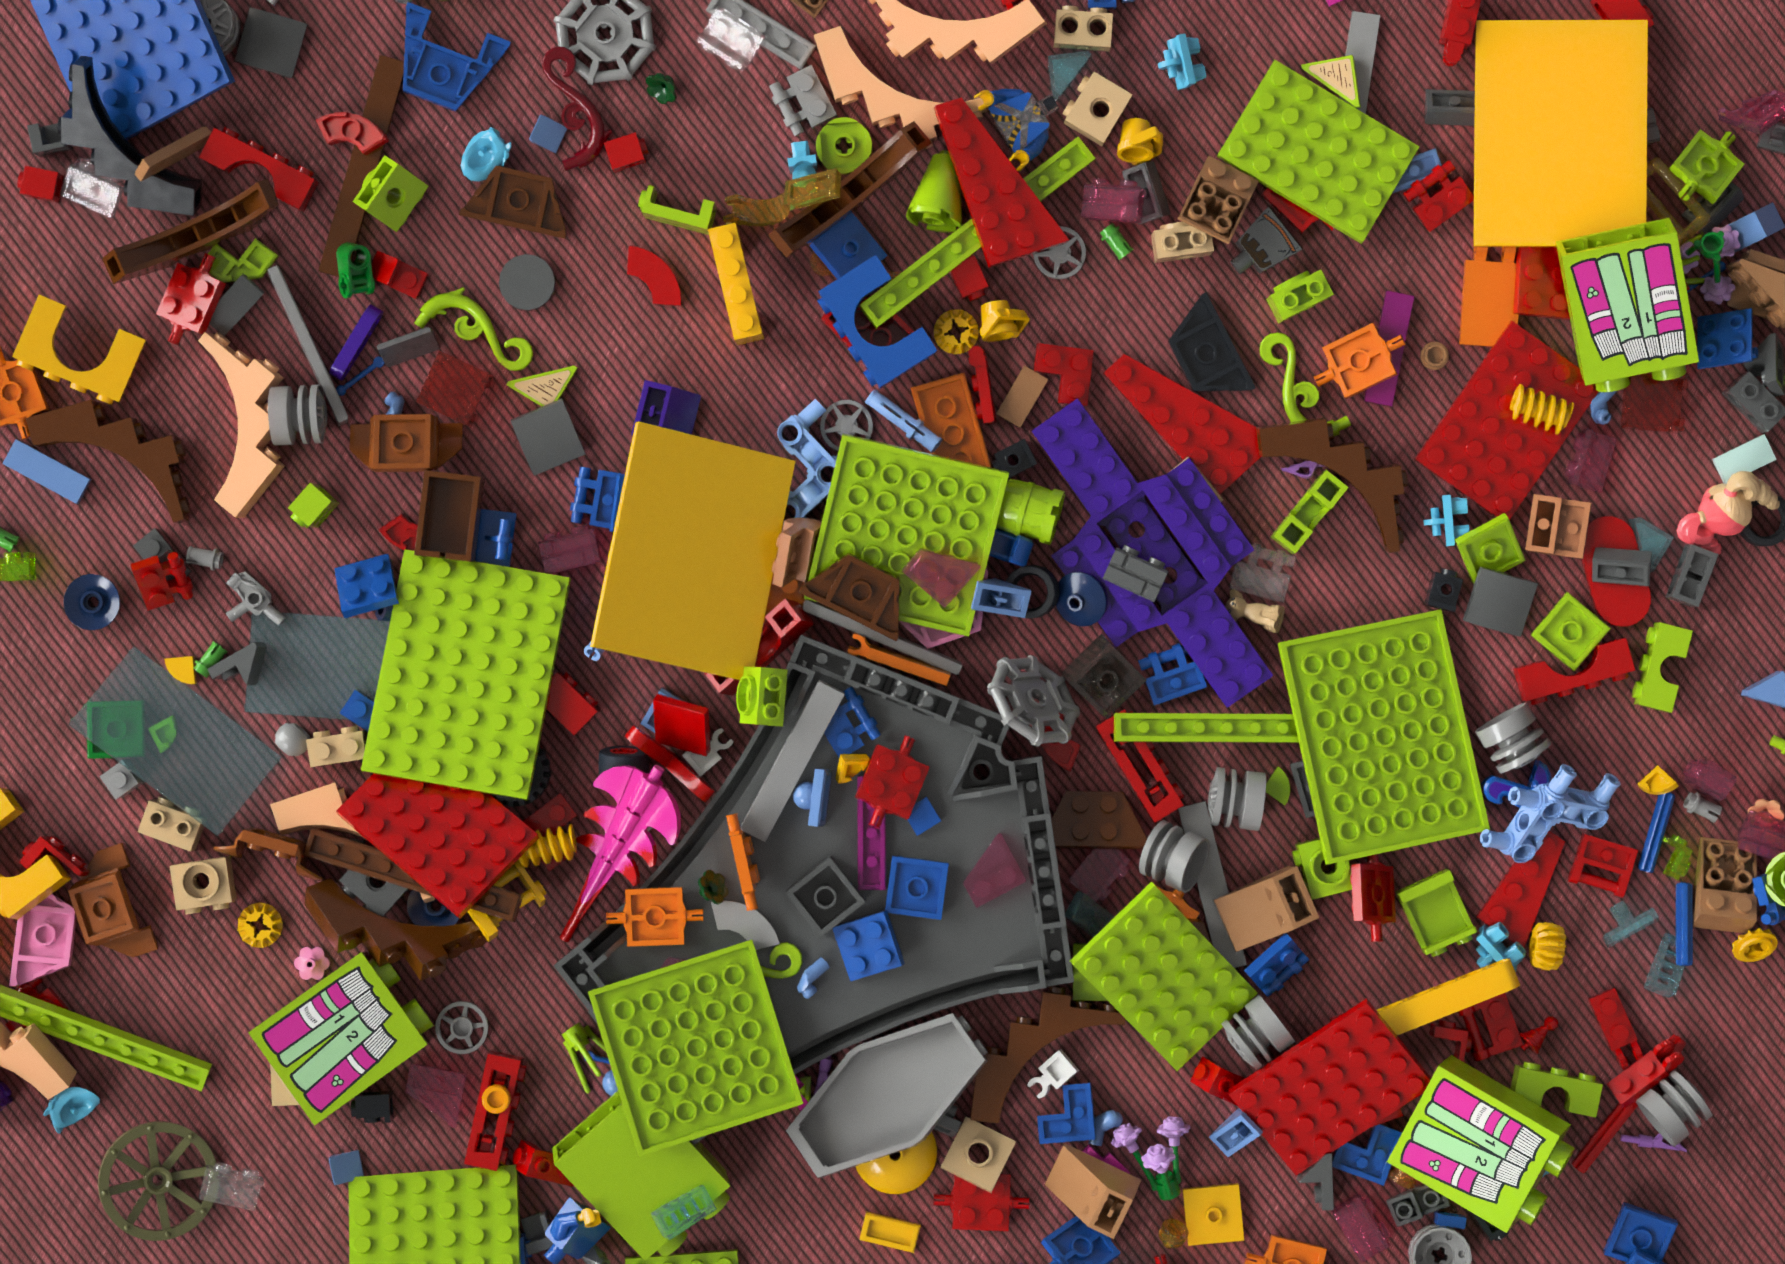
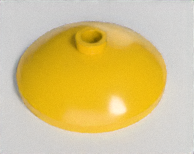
M931 1132L917 1146L900 1151L898 1159H892L888 1155L855 1167L861 1178L869 1186L887 1194L910 1192L922 1185L934 1169L937 1158L935 1137Z

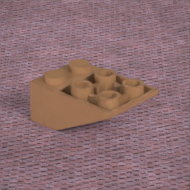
M1208 155L1185 201L1178 220L1229 244L1259 180Z
M1744 259L1729 263L1726 267L1730 271L1728 275L1732 281L1738 286L1742 284L1749 292L1747 294L1748 298L1753 304L1758 307L1761 305L1768 313L1766 317L1771 324L1777 328L1780 326L1784 329L1785 274Z
M1700 837L1693 891V927L1747 934L1748 930L1752 929L1757 921V897L1753 891L1754 884L1752 878L1757 877L1756 843Z
M1286 866L1213 900L1235 952L1297 929L1319 918L1297 866Z
M1064 1143L1045 1186L1089 1228L1114 1239L1135 1197L1141 1179Z

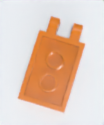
M1474 247L1473 260H1465L1459 345L1492 347L1510 321L1518 324L1519 315L1513 314L1516 247H1502L1501 262L1486 261L1488 247Z
M854 632L852 638L859 640L861 646H849L847 651L849 654L854 656L860 655L947 686L950 672L922 660L872 643L870 644L865 636Z

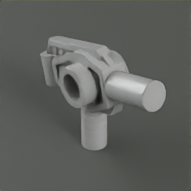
M244 571L238 574L235 572L226 582L242 599L240 604L226 612L231 622L249 610L255 616L264 613L278 626L285 621L286 617L271 605V593L247 572Z

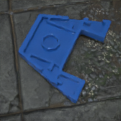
M407 2L403 92L457 112L510 48L511 42L487 33L478 58H470L424 40L422 37L432 11Z

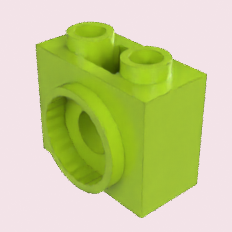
M384 155L377 167L367 174L361 190L352 202L397 232L407 221L408 215L423 198L424 192L429 186Z
M1322 270L1311 275L1309 271H1305L1274 287L1275 293L1271 294L1266 300L1278 324L1329 299L1334 294Z
M744 666V673L739 681L736 694L737 709L740 713L739 723L783 727L788 669Z
M1320 837L1295 844L1296 850L1292 851L1295 866L1301 867L1303 881L1312 900L1352 890L1349 860L1335 863L1332 872L1324 873L1321 870L1324 855Z

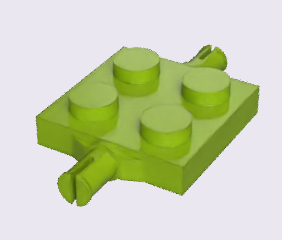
M1700 129L1668 169L1686 184L1678 193L1681 198L1687 191L1682 200L1688 201L1691 195L1697 192L1711 204H1714L1745 163L1734 156L1729 149V146L1736 139L1733 134L1727 141L1732 132H1725L1719 141L1711 138Z

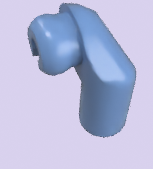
M394 391L390 392L384 400L385 404L390 406L386 415L402 414L405 403L403 396H399Z
M1617 391L1598 392L1591 401V417L1595 423L1605 425L1610 422L1611 414L1608 411L1607 402Z
M822 957L804 971L797 985L798 993H802L806 999H809L817 992V988L812 983L830 968Z
M1107 1110L1096 1116L1097 1139L1089 1140L1088 1143L1102 1146L1105 1131L1113 1127H1119L1123 1122L1122 1115L1114 1110Z

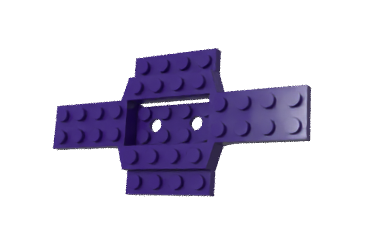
M1078 398L1032 430L1034 436L1091 515L1076 537L1051 556L1064 575L1071 572H1085L1094 576L1102 584L1107 596V608L1098 623L1114 646H1119L1137 632L1167 623L1227 708L1273 676L1272 672L1214 591L1231 566L1253 552L1254 548L1191 459L1188 458L1165 475L1138 483ZM1145 495L1205 579H1201L1144 499ZM1134 521L1141 522L1145 527V533L1139 538L1132 537L1128 531L1129 525ZM1099 525L1107 528L1121 549H1123L1124 545L1140 551L1138 557L1148 561L1151 556L1166 563L1164 568L1172 567L1176 570V581L1171 584L1163 582L1156 598L1162 606L1161 612L1154 602L1102 579L1116 548Z

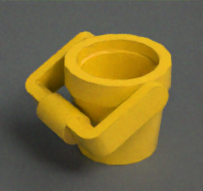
M1130 118L1123 122L1120 142L1117 146V156L1119 159L1137 166L1162 153L1163 134L1159 132L1156 126L1151 127L1150 123L1142 118Z
M1007 300L987 302L981 305L982 327L980 328V335L985 342L1017 338L1030 318L1024 310L1010 309Z

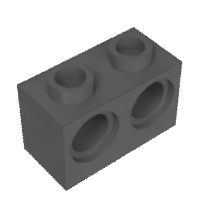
M1750 371L1740 374L1722 392L1760 433L1770 431L1785 416V407Z
M1693 544L1685 545L1665 598L1689 607H1699L1719 554Z

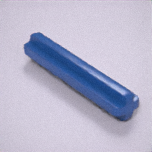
M1669 792L1658 795L1638 864V869L1641 871L1654 872L1675 800L1673 793Z
M1682 882L1677 883L1675 886L1676 964L1679 966H1691L1693 964V886L1691 883Z

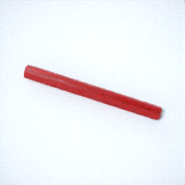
M1673 1034L1670 1039L1675 1043V1048L1660 1060L1661 1063H1663L1666 1057L1676 1051L1681 1052L1686 1046V1042ZM1636 1101L1625 1108L1620 1103L1616 1105L1572 1161L1573 1167L1581 1173H1585L1638 1107Z

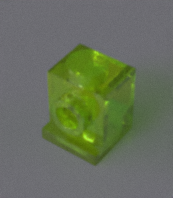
M20 552L4 553V558H0V581H36L35 553L23 552V558H21Z

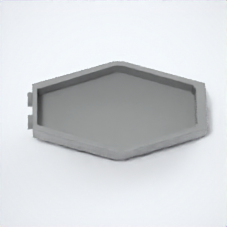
M952 1013L860 1044L846 1054L786 1130L817 1178H823L915 1147L928 1137L988 1061L984 1056L988 1053L979 1039L975 1041L968 1033L972 1028L962 1015L958 1018L956 1014Z

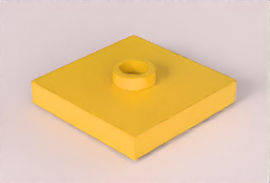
M1238 1183L1182 1188L1188 1246L1244 1241Z

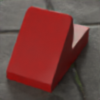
M380 251L376 252L371 263L372 275L375 281L418 300L429 276L428 273Z

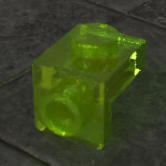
M1673 834L1671 839L1664 837L1662 841L1675 848L1662 874L1679 880L1680 876L1684 877L1690 868L1691 862L1688 860L1693 850L1686 847L1688 841Z

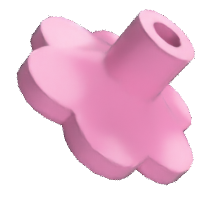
M304 947L300 950V956L295 959L294 966L300 970L299 973L302 979L308 980L313 978L319 980L324 977V970L329 968L330 960L325 957V951L321 947L313 949Z

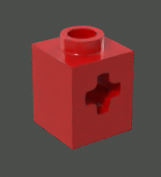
M636 132L604 142L614 173L646 163L644 155L649 154L644 138L638 139Z
M25 166L24 172H20L18 176L17 187L20 188L19 193L26 197L59 203L64 175L54 171Z
M974 255L967 258L950 272L961 299L968 298L970 302L985 296L984 290L988 289L986 279Z

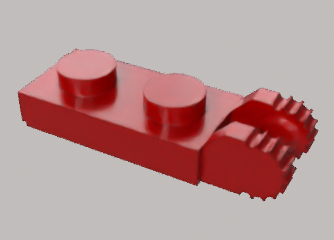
M974 346L968 351L969 364L976 370V375H971L973 390L974 392L979 391L980 402L976 403L978 420L983 419L985 425L995 424L997 421L986 353L982 347Z
M1611 988L1588 998L1609 1049L1614 1052L1621 1069H1627L1629 1067L1628 1061L1620 1047L1629 1044L1632 1054L1637 1061L1643 1057V1053L1636 1041L1638 1040L1616 989Z
M1669 1038L1661 1041V1043L1654 1047L1653 1051L1648 1052L1607 1083V1086L1624 1108L1660 1083L1662 1079L1668 1077L1672 1070L1683 1063L1684 1056L1681 1052L1677 1051L1666 1057L1663 1063L1660 1061L1675 1048V1043L1672 1039Z

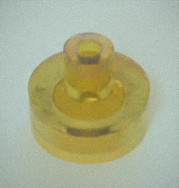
M1166 1219L1158 1232L1163 1245L1169 1249L1183 1246L1189 1234L1186 1225L1177 1219Z

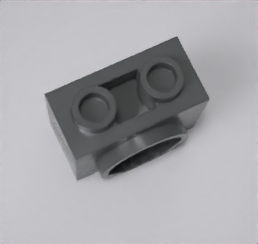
M348 870L339 880L344 884L342 889L353 899L357 896L365 903L363 905L364 908L382 917L386 916L409 890L386 882L383 887H378L373 883L372 877Z

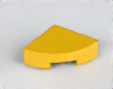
M194 656L164 659L168 671L174 678L183 683L197 684Z
M840 754L835 777L837 783L849 782L861 770L864 771L870 761L868 755Z
M1658 765L1637 784L1642 791L1653 795L1666 794L1679 787L1676 781Z

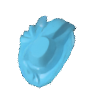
M492 127L489 130L476 134L468 143L462 156L460 166L463 175L471 181L479 182L486 180L495 166H505L506 160L510 155L511 142L505 144L504 140L500 137V132Z
M73 1086L51 1098L43 1115L47 1116L50 1114L53 1127L60 1134L63 1128L75 1124L92 1112L100 1103V1098L87 1089Z

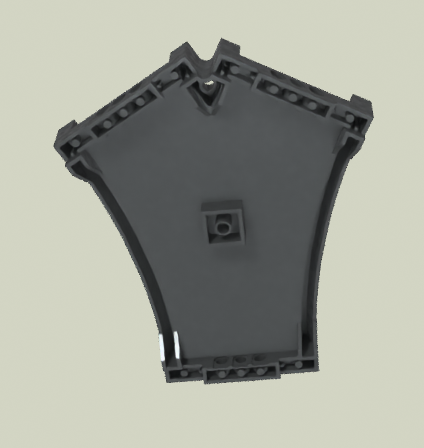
M800 635L786 668L788 671L783 727L758 726L746 749L719 791L680 843L640 887H683V902L686 910L703 909L704 914L692 916L704 915V921H687L684 929V945L627 947V932L624 924L607 925L606 921H604L586 939L554 965L555 969L589 1010L588 1013L597 1023L588 991L747 941L737 932L717 929L711 905L712 901H707L700 895L698 880L707 870H712L715 874L719 873L724 877V885L729 891L728 896L724 900L746 904L744 895L741 892L742 889L731 839L728 834L730 831L726 816L738 813V820L741 826L820 679L841 691H845L852 686L857 695H861L865 701L863 705L870 717L874 716L878 723L876 726L881 735L871 740L867 732H863L859 736L864 746L851 754H867L871 759L873 751L878 744L890 750L899 751L904 736H909L910 739L914 738L916 740L909 755L916 761L930 767L916 802L927 796L941 822L917 836L908 820L894 814H886V890H858L857 798L855 796L857 793V776H864L866 769L864 771L861 770L852 777L851 781L838 784L835 777L839 757L825 734H823L796 786L807 781L813 783L814 772L817 768L831 769L832 776L826 824L819 827L809 826L810 809L804 810L799 808L793 800L792 791L766 842L745 832L746 837L751 836L754 853L750 855L752 865L757 864L760 874V881L756 883L757 887L755 888L758 909L755 910L768 919L775 929L780 943L788 942L794 944L802 954L803 963L796 975L783 979L764 977L794 1075L842 1049L905 1022L942 1009L999 993L1001 995L1047 988V986L1074 982L1042 756L1038 754L1014 759H1007L1002 756L1001 745L1010 726L1002 724L1001 721L1003 719L1000 713L973 704L807 636ZM845 696L840 702L841 706L848 702ZM853 709L846 713L854 728L861 724ZM978 764H986L989 768V775L984 779H977L973 774L974 767ZM892 855L949 863L941 920L888 913L905 964L850 981L832 928L838 924L885 910ZM626 902L616 912H623ZM776 945L756 950L760 966L779 971L786 970L791 966V960L787 955H780L776 959V965L770 964V954ZM822 957L830 968L812 983L817 988V992L809 999H806L802 993H798L797 985L804 971ZM706 1136L691 1141L695 1145Z

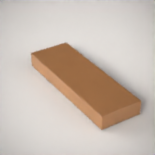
M203 126L143 158L135 171L136 177L143 181L202 149L211 131L207 126Z

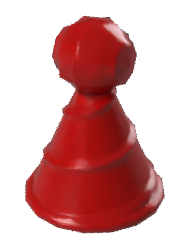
M1548 1016L1544 1020V1026L1523 1033L1520 1032L1519 1035L1525 1042L1521 1048L1524 1051L1530 1048L1535 1054H1539L1547 1032L1555 1031L1558 1028V1020L1554 1016Z

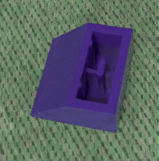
M645 380L631 435L633 436L635 423L638 421L692 435L701 395Z

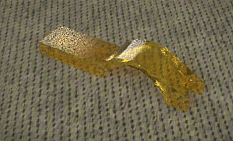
M837 168L785 181L784 192L775 198L767 200L746 198L740 194L725 197V203L732 206V214L723 216V221L726 224L736 223V225L768 226L779 223L789 215L790 210L840 198L841 173Z

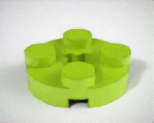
M840 117L833 119L822 128L817 136V156L827 170L835 174L849 175L871 156V136L862 124L852 118ZM843 138L846 139L847 143L852 144V148L848 149L846 154H842L841 150L836 149V145L840 144Z

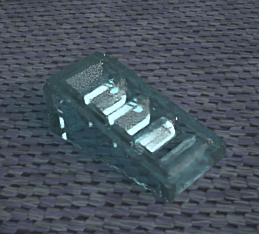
M1665 933L1648 973L1644 988L1670 998L1677 993L1685 966H1679L1664 960L1665 956L1676 960V953L1667 949L1668 945L1676 948V936ZM1661 968L1672 971V975L1662 972ZM1661 979L1663 981L1668 982V985L1658 982L1657 980Z
M700 1185L659 1207L650 1214L662 1236L671 1240L717 1210L704 1185ZM696 1197H699L704 1206L701 1210L694 1200ZM689 1203L694 1214L689 1215L685 1204ZM676 1210H679L683 1217L680 1221L675 1214ZM669 1216L673 1225L668 1226L664 1218Z

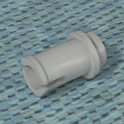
M189 546L186 554V563L210 567V570L214 571L215 569H221L224 553L219 552V549L216 548L212 551Z
M1690 792L1683 803V807L1687 809L1688 813L1694 812L1713 823L1718 819L1715 813L1720 815L1722 811L1721 806L1702 798L1698 792L1695 794Z

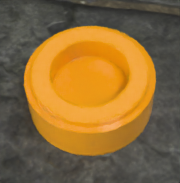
M500 1084L489 1086L482 1095L484 1108L494 1114L505 1111L511 1102L509 1090Z

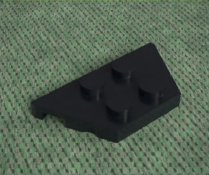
M1206 292L1203 293L1168 340V344L1193 392L1252 391L1256 389Z

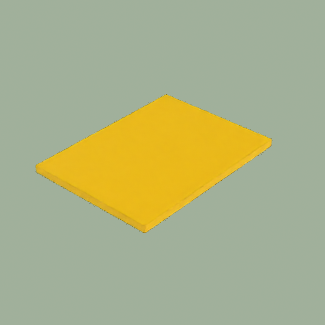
M1476 20L1473 247H1557L1556 241L1646 223L1648 20Z
M640 421L636 422L590 647L735 680H740L743 676L744 666L755 667L773 577L772 566L778 552L776 542L779 534L782 532L795 461Z

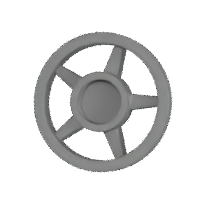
M1059 226L1063 232H1067L1074 237L1067 243L1049 248V251L1033 253L1037 268L1044 275L1053 279H1066L1075 275L1082 268L1086 258V247L1077 232L1070 228ZM1076 240H1078L1082 251L1080 262L1071 256L1070 247ZM1038 257H1049L1054 263V273L1045 270L1040 264ZM1069 261L1078 265L1067 274L1057 275L1060 264Z
M840 400L831 404L826 409V412L823 413L820 421V431L824 441L836 451L839 450V447L828 439L826 433L837 432L840 436H842V433L852 436L858 433L865 435V439H870L873 430V422L868 410L860 403L852 400ZM850 404L859 409L850 416L843 415L836 406ZM834 409L838 419L834 427L825 430L826 417ZM861 411H863L867 418L868 432L858 428L856 419Z
M457 1001L447 1005L438 1015L435 1025L436 1035L441 1045L448 1051L456 1054H468L477 1050L486 1040L489 1029L487 1017L482 1009L474 1003L467 1001ZM464 1006L462 1015L455 1019L444 1015L453 1007ZM468 1007L474 1009L480 1015L483 1022H472L468 1018ZM442 1019L451 1025L450 1030L452 1034L446 1041L442 1037L440 1030ZM484 1027L482 1038L474 1046L470 1037L473 1029ZM454 1038L465 1039L470 1048L457 1049L448 1043Z

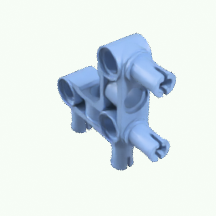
M816 399L797 416L795 414L791 415L780 424L777 430L778 438L791 456L795 455L806 466L808 473L807 479L794 492L789 491L787 505L795 508L796 515L794 518H807V515L828 496L831 482L822 480L821 471L825 467L834 468L837 456H831L809 433V427L826 412V409ZM787 426H794L798 430V436L793 441L783 439L782 432Z
M1562 764L1551 782L1540 784L1532 790L1512 787L1509 791L1508 799L1513 805H1521V808L1504 832L1485 829L1480 835V842L1483 844V847L1495 848L1505 855H1510L1517 863L1527 862L1534 857L1543 844L1542 840L1556 823H1570L1578 828L1590 830L1599 829L1604 826L1609 819V815L1606 812L1609 809V800L1621 783L1616 776L1606 773L1594 791L1589 792L1570 788L1569 785L1576 778L1577 773L1569 765Z

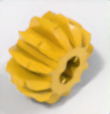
M1544 922L1537 923L1532 929L1530 945L1528 946V956L1532 966L1547 971L1557 970L1561 966L1566 948V935L1563 927L1554 923Z

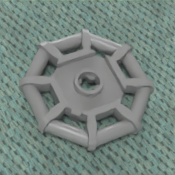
M570 0L561 13L554 17L553 22L556 23L558 46L566 47L574 55L582 51L593 60L589 68L576 58L574 71L586 79L587 84L594 85V83L626 79L630 81L633 79V74L649 54L656 49L653 39L652 9L650 5L646 6L640 0H622L634 10L628 16L617 7L619 0H610L609 4L600 6L592 5L591 0ZM582 3H584L587 9L578 21L570 19ZM640 20L642 39L634 38L632 22ZM567 27L576 29L577 44L569 47ZM600 27L602 29L611 28L610 34L612 37L609 40L606 38L603 40L598 39L600 36L598 29ZM633 45L640 48L626 65L622 57ZM617 61L620 68L599 71V64Z
M1033 655L1017 659L1003 657L998 660L996 664L997 670L992 682L988 684L987 690L992 695L1003 719L1001 721L1002 724L1010 726L1029 739L1031 745L1037 747L1043 743H1067L1072 737L1071 731L1075 720L1080 716V708L1075 705L1065 681L1067 679L1063 675L1060 677L1044 666ZM1006 675L1012 680L1011 684L1003 683ZM1005 696H1008L1014 709L1013 711H1011ZM1059 713L1063 714V716H1064V720H1063V721L1059 718V716H1060ZM1044 726H1051L1053 731L1044 732Z

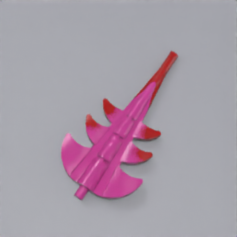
M630 765L616 766L601 773L594 781L593 786L608 792L617 802V806L603 804L584 812L585 818L596 821L606 833L605 835L588 833L576 838L577 843L588 847L594 852L596 857L572 915L559 936L562 941L569 942L582 918L616 871L623 874L633 886L640 884L639 869L635 860L629 854L631 851L642 856L649 867L656 866V843L647 830L648 827L658 830L670 845L676 843L681 828V813L677 801L663 787V782L660 780L664 772L661 766L654 765L650 774Z

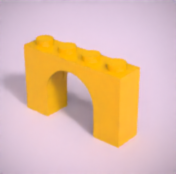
M736 223L708 229L734 340L737 346L763 340V330L747 272L745 255Z
M39 294L12 356L18 359L16 365L33 371L35 366L45 371L44 377L59 382L61 378L71 382L70 388L86 394L87 389L98 393L96 399L110 405L113 404L114 400L120 402L147 340L119 329L110 351L102 364L89 371L72 370L60 361L54 347L55 334L67 306Z
M0 787L1 830L20 816L24 810L9 789ZM45 855L26 871L14 877H5L0 873V914L3 917L18 920L71 880V877L56 856Z

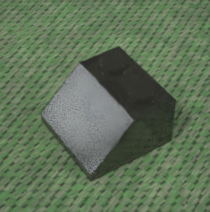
M1103 634L1095 639L1062 672L1067 681L1105 719L1113 714L1147 681Z

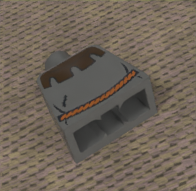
M1268 207L1238 239L1236 245L1241 250V253L1232 259L1230 263L1239 274H1242L1252 265L1261 274L1296 255L1302 248Z

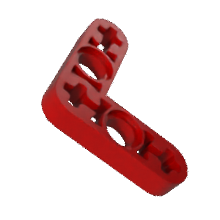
M635 725L624 735L638 749L666 767L693 794L705 803L715 793L677 755Z

